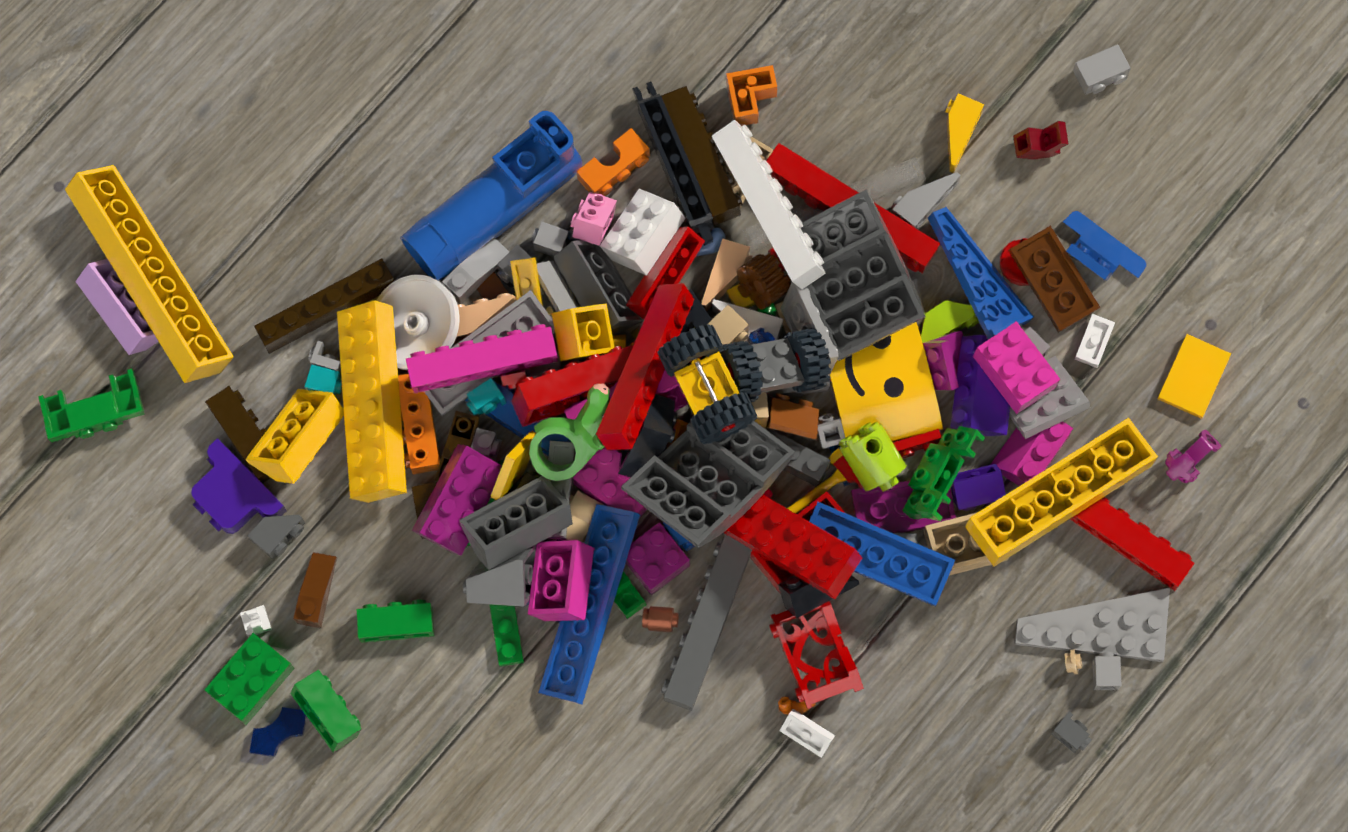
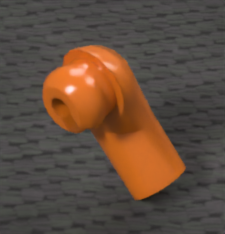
M786 696L778 701L779 710L786 715H789L792 709L801 714L809 710L804 701L799 703L789 700V697Z

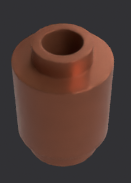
M650 606V608L643 609V628H648L649 631L673 632V627H678L679 613H674V608Z

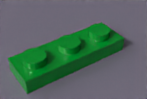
M489 604L499 667L524 663L515 606Z

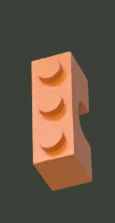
M632 128L613 142L614 151L620 157L616 164L605 166L594 157L577 171L578 181L589 193L592 192L603 196L608 195L613 189L612 186L619 181L624 182L631 175L632 170L636 167L641 168L649 161L650 148Z

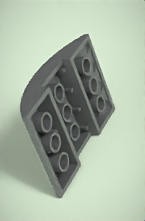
M867 190L802 222L803 227H801L803 234L807 233L813 241L814 245L811 248L814 252L817 251L823 259L824 264L821 266L826 273L808 285L807 288L810 291L814 306L819 310L824 326L829 331V337L838 350V361L926 317L902 257Z
M755 421L747 425L748 427L739 430L738 433L732 434L726 439L723 438L711 444H701L690 422L687 424V430L661 455L658 457L654 455L622 485L621 489L699 548L721 535L756 503L794 456L795 451Z

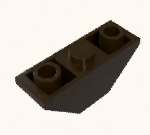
M455 411L435 481L438 482L458 444L467 445L471 448L480 417Z

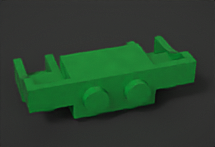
M128 369L127 374L117 377L113 374L109 375L112 391L67 404L65 393L62 390L57 391V395L47 398L43 395L38 396L48 440L55 442L71 436L80 437L81 439L89 438L95 432L115 430L118 428V425L123 424V421L145 415L134 371Z
M959 426L957 430L947 428L938 445L930 443L908 484L913 489V492L902 511L912 519L920 520L927 518L941 521L942 516L937 512V509L941 502L949 504L951 501L946 494L965 461L961 456L974 458L976 453L970 448L974 440L983 442L985 437L977 429Z

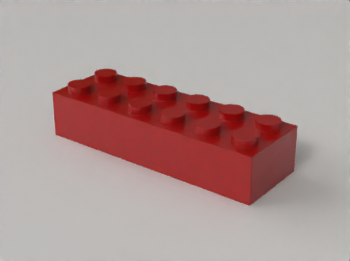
M635 341L630 344L631 346L622 348V346L615 347L608 354L602 356L595 354L588 357L584 362H571L564 366V369L558 371L551 369L544 372L540 377L534 379L533 377H527L521 380L511 402L522 427L565 413L564 410L573 403L586 400L588 391L594 384H604L608 388L613 387L619 381Z
M762 495L742 517L723 532L833 599L837 598L862 560L861 555L855 548L765 495Z

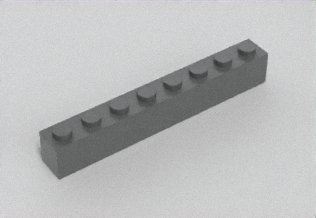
M722 533L725 535L723 542H718L714 550L713 556L717 557L714 566L709 565L704 578L708 580L705 589L701 587L696 598V601L699 602L697 611L692 610L687 622V624L691 625L688 634L683 633L679 643V647L682 648L680 656H674L670 667V670L673 671L670 680H665L661 693L665 694V702L690 711L694 708L752 551L725 533Z

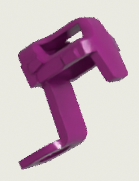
M1207 430L1201 431L1199 433L1200 438L1185 453L1182 454L1176 448L1167 454L1165 464L1168 470L1166 475L1173 481L1176 479L1183 483L1195 481L1200 474L1195 465L1211 450L1217 452L1222 447L1221 444Z

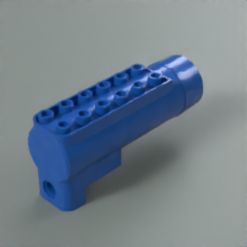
M541 111L529 120L530 128L492 157L493 164L425 217L423 216L400 237L412 258L429 277L437 281L443 279L491 239L498 238L572 179L576 172L582 168L583 162L574 147L571 132L554 113Z

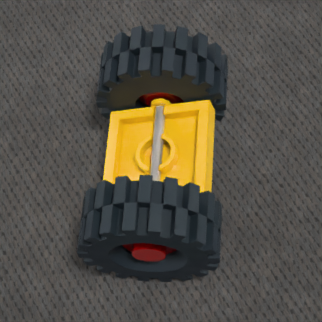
M707 324L705 326L701 325L696 329L692 328L686 333H681L678 337H673L670 342H666L663 344L664 346L659 348L657 353L668 376L672 377L675 375L694 414L690 421L701 444H711L714 441L718 442L723 438L726 439L730 435L738 433L739 430L748 427L747 425L752 424L757 419V414L747 393H739L721 356L724 347L713 325Z

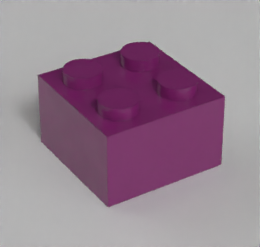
M659 522L631 543L625 564L652 596L690 567V560Z

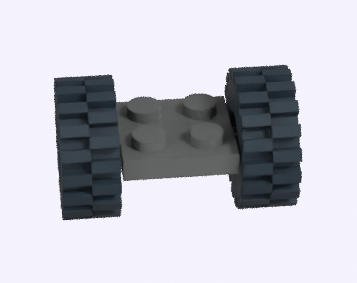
M810 328L789 332L786 334L787 336L780 340L749 345L747 341L723 344L724 351L721 352V356L739 393H747L751 402L758 400V395H761L763 392L792 387L794 391L797 390L798 393L822 389L827 386L826 382L830 380L828 374H831V369L829 368L831 359H828L827 354H829V350L825 348L826 342L825 339H821V333H817L816 329Z

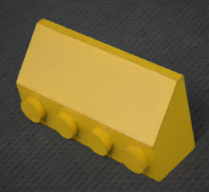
M297 389L245 460L277 482L294 484L335 427L340 423L344 416L343 407L332 392Z

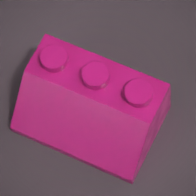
M1062 421L1025 439L1016 427L990 465L996 464L1004 477L1021 486L1050 466L1070 437L1073 428Z

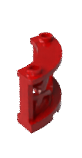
M830 601L811 610L810 612L820 609L808 622L803 615L800 616L799 619L804 627L801 630L796 624H791V627L794 628V633L791 635L785 632L782 623L795 619L794 615L788 610L776 615L775 613L770 615L773 623L769 625L773 638L778 637L798 687L794 689L799 703L804 701L807 709L812 708L811 704L853 689L854 692L864 689L858 669L848 647H845L842 637H838L842 633ZM816 628V631L819 634V631L821 629H825L827 631V636L825 638H820L814 633L813 630ZM809 635L813 641L820 645H834L835 647L824 660V670L814 668L801 660L802 650ZM787 643H795L792 655ZM831 660L839 661V666H832V671H829V662ZM798 669L807 674L803 678V680L800 677ZM820 679H825L826 685L819 687ZM815 682L816 689L809 691L807 688L808 683Z

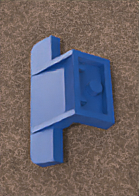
M1074 211L1063 221V223L1081 235L1075 244L1070 245L1067 252L1104 280H1108L1120 265L1137 278L1145 270L1146 261L1081 212Z

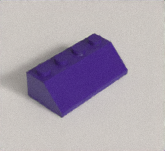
M986 335L962 336L957 371L959 388L955 389L950 428L957 430L959 426L977 429L984 437L1007 435L1010 405L973 357L977 347L988 341Z

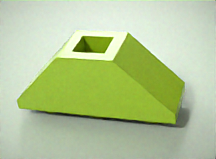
M945 300L925 314L926 317L924 318L921 333L922 343L955 331H960L965 327L970 329L979 323V320L972 306Z

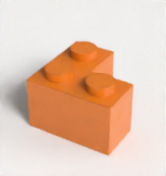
M773 65L726 73V85L733 119L741 126L758 123L759 112L756 101L777 97V82Z

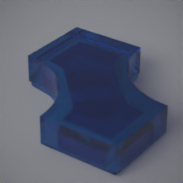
M282 707L280 715L272 724L263 728H253L249 753L275 757L279 747L286 740L292 737L304 736L307 716L303 710Z

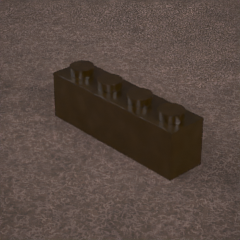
M227 386L206 400L205 403L245 460L266 430L265 428L260 430L255 423L259 420L252 409L246 411L242 405L245 399L238 389L233 392L231 387ZM245 460L262 484L271 478Z

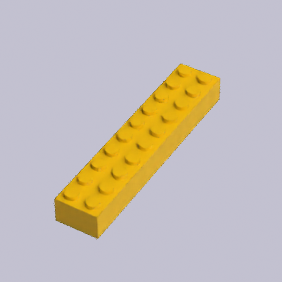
M111 165L77 172L65 188L66 193L183 382L187 383L221 373L234 356L116 167Z

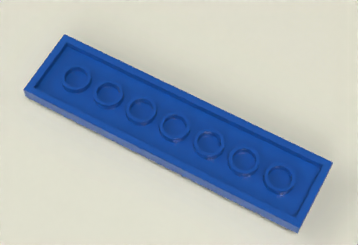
M596 504L584 542L594 548L585 620L560 621L538 693L583 704L640 514Z

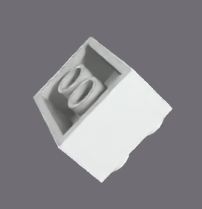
M638 189L600 247L612 261L647 276L686 217L674 202Z

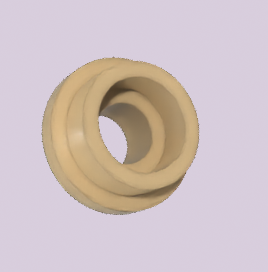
M1075 650L1065 653L1067 673L1073 672L1075 675L1078 674V669H1082L1081 655L1076 654Z

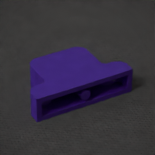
M218 438L208 447L207 454L209 457L206 460L213 468L193 486L191 494L195 502L192 505L202 515L206 512L212 518L209 522L218 532L223 529L228 534H234L257 513L264 518L282 516L287 511L284 505Z

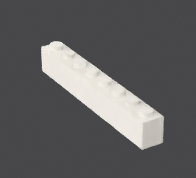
M733 120L712 135V138L790 279L800 289H804L826 274L821 266L824 264V261L817 251L814 252L812 250L813 241L807 233L803 234L801 220L796 214H792V204L786 196L783 197L780 193L783 188L776 178L773 179L770 173L773 171L765 160L762 161L760 155L763 153L755 142L752 143L750 139L753 136L745 124L741 126L736 120Z

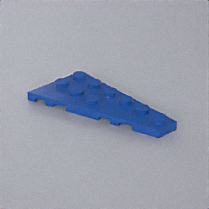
M945 207L933 212L928 217V220L988 340L1016 321L1020 326L1029 323L1034 316L948 208Z

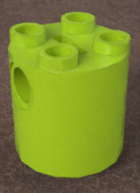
M869 422L858 429L860 434L853 437L849 435L838 442L840 451L865 491L879 486L882 492L899 483L896 475L903 471L907 465L882 424L878 422L871 424Z

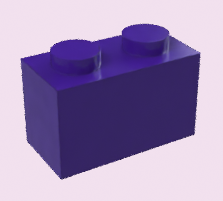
M996 464L959 472L951 485L953 501L958 510L968 511L975 509L978 505H990L1006 495L1002 472Z

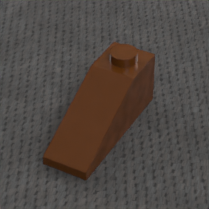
M312 553L299 592L293 618L297 624L322 628L337 561L336 556Z

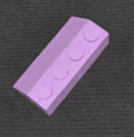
M108 259L89 263L75 282L128 355L145 351L159 342Z

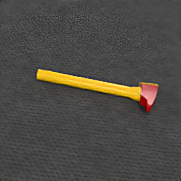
M839 448L828 458L831 460L830 463L837 469L832 476L787 509L796 514L833 486L843 481L848 483L854 482L860 489L863 488Z

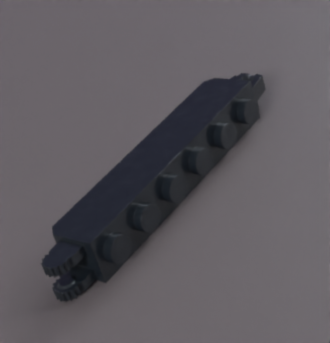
M651 81L646 83L647 92L650 94V97L643 99L638 87L632 88L637 101L638 112L680 211L686 217V225L705 240L704 246L713 242L710 230L714 229L713 217L660 94L656 93Z

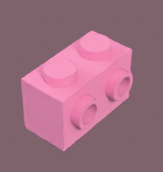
M590 192L586 200H581L578 214L574 213L571 221V227H574L572 237L600 246L613 220L617 200Z

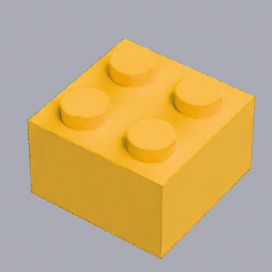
M607 303L552 313L560 361L590 357L595 354L601 355L615 348Z

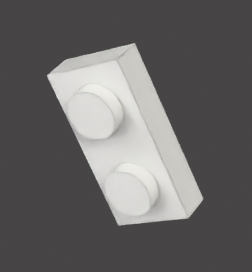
M1092 314L1075 360L1098 368L1115 322Z
M794 709L791 710L780 729V732L821 758L835 735Z

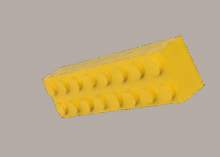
M374 300L337 311L350 499L367 503L407 493L393 306Z
M1127 418L971 516L965 528L993 567H995L1152 467L1158 456L1132 421Z

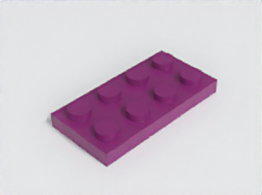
M910 481L899 482L882 492L879 486L869 491H865L863 488L851 490L855 518L891 533L925 529L926 525L954 519L956 516L951 489L946 494L951 499L950 503L941 502L937 509V512L942 516L941 521L927 518L920 520L912 519L902 511L913 492V489L908 485Z

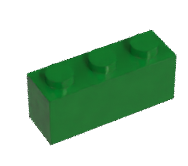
M414 600L409 605H402L401 602L387 603L386 607L366 604L362 606L363 609H356L358 639L361 643L435 636L433 607L431 603H426V600Z
M319 669L294 684L290 694L332 752L358 737L362 729L359 719L354 714L351 715L346 708V702L343 697L335 693L331 681L326 675H322Z

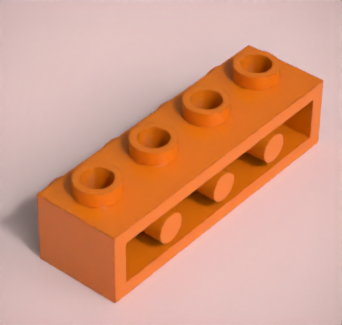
M409 374L399 375L401 421L404 424V430H402L403 445L407 444L408 453L404 454L406 468H411L412 474L437 471L440 464V456L431 400L425 392L414 393Z

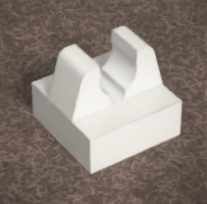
M264 605L240 613L248 638L252 633L258 635L272 630Z

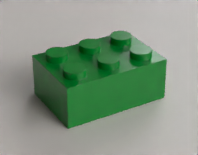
M252 633L205 688V691L242 723L247 725L295 668L266 642Z

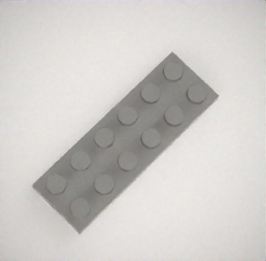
M530 290L460 342L473 340V344L483 342V338L487 336L497 335V338L506 337L507 332L521 330L524 333L531 331V327L541 324L551 327L553 335L555 334L553 319ZM498 375L424 392L443 416L467 399V393L488 379H494Z

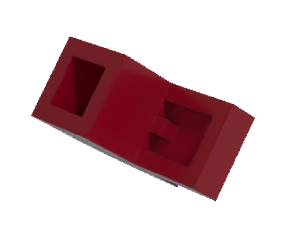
M1057 121L1044 129L1028 127L1013 135L1016 158L1033 160L1053 157L1060 154V149L1069 144L1066 123L1063 121Z

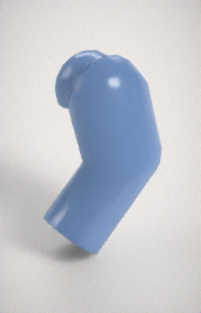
M714 228L711 231L713 242L705 246L702 245L696 256L718 252L722 239H725L724 232L720 228Z

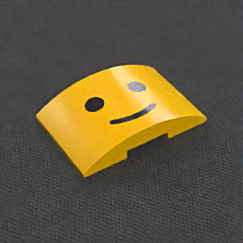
M917 322L840 361H836L829 377L845 437L849 435L853 437L860 434L858 429L869 422L871 424L875 422L882 424L892 442L936 429L943 430L934 385Z

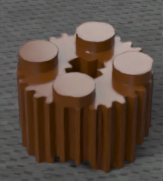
M770 252L765 256L764 254H757L737 270V276L739 277L737 279L740 281V285L737 287L739 293L744 298L750 297V300H753L761 310L783 296L791 285V279L788 274L784 276V272L778 267L780 264L778 258H775Z

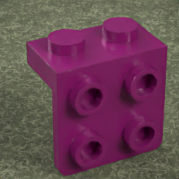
M955 331L923 343L934 390H954L959 388L957 371L963 336L961 331Z

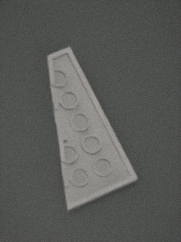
M1170 588L1018 618L1015 645L1064 651L1075 650V652L1098 655L1099 653L1111 652L1114 653V656L1163 662Z

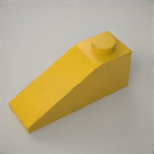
M959 93L955 101L952 99L949 101L945 111L948 113L947 135L949 172L951 173L955 172L984 108V104Z

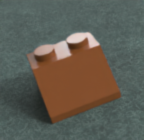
M776 393L775 397L768 396L769 418L766 427L812 439L817 438L819 409L812 407L813 402L799 399L798 403L789 401L790 396Z

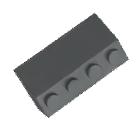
M572 241L553 257L559 272L564 275L568 282L570 291L578 299L580 307L607 303L612 336L645 320L626 306L632 295L611 259L600 246L586 241Z
M543 476L459 520L476 556L488 570L573 524L570 504L550 481Z

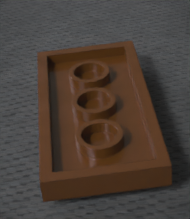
M1051 225L1008 250L1058 333L1100 308Z

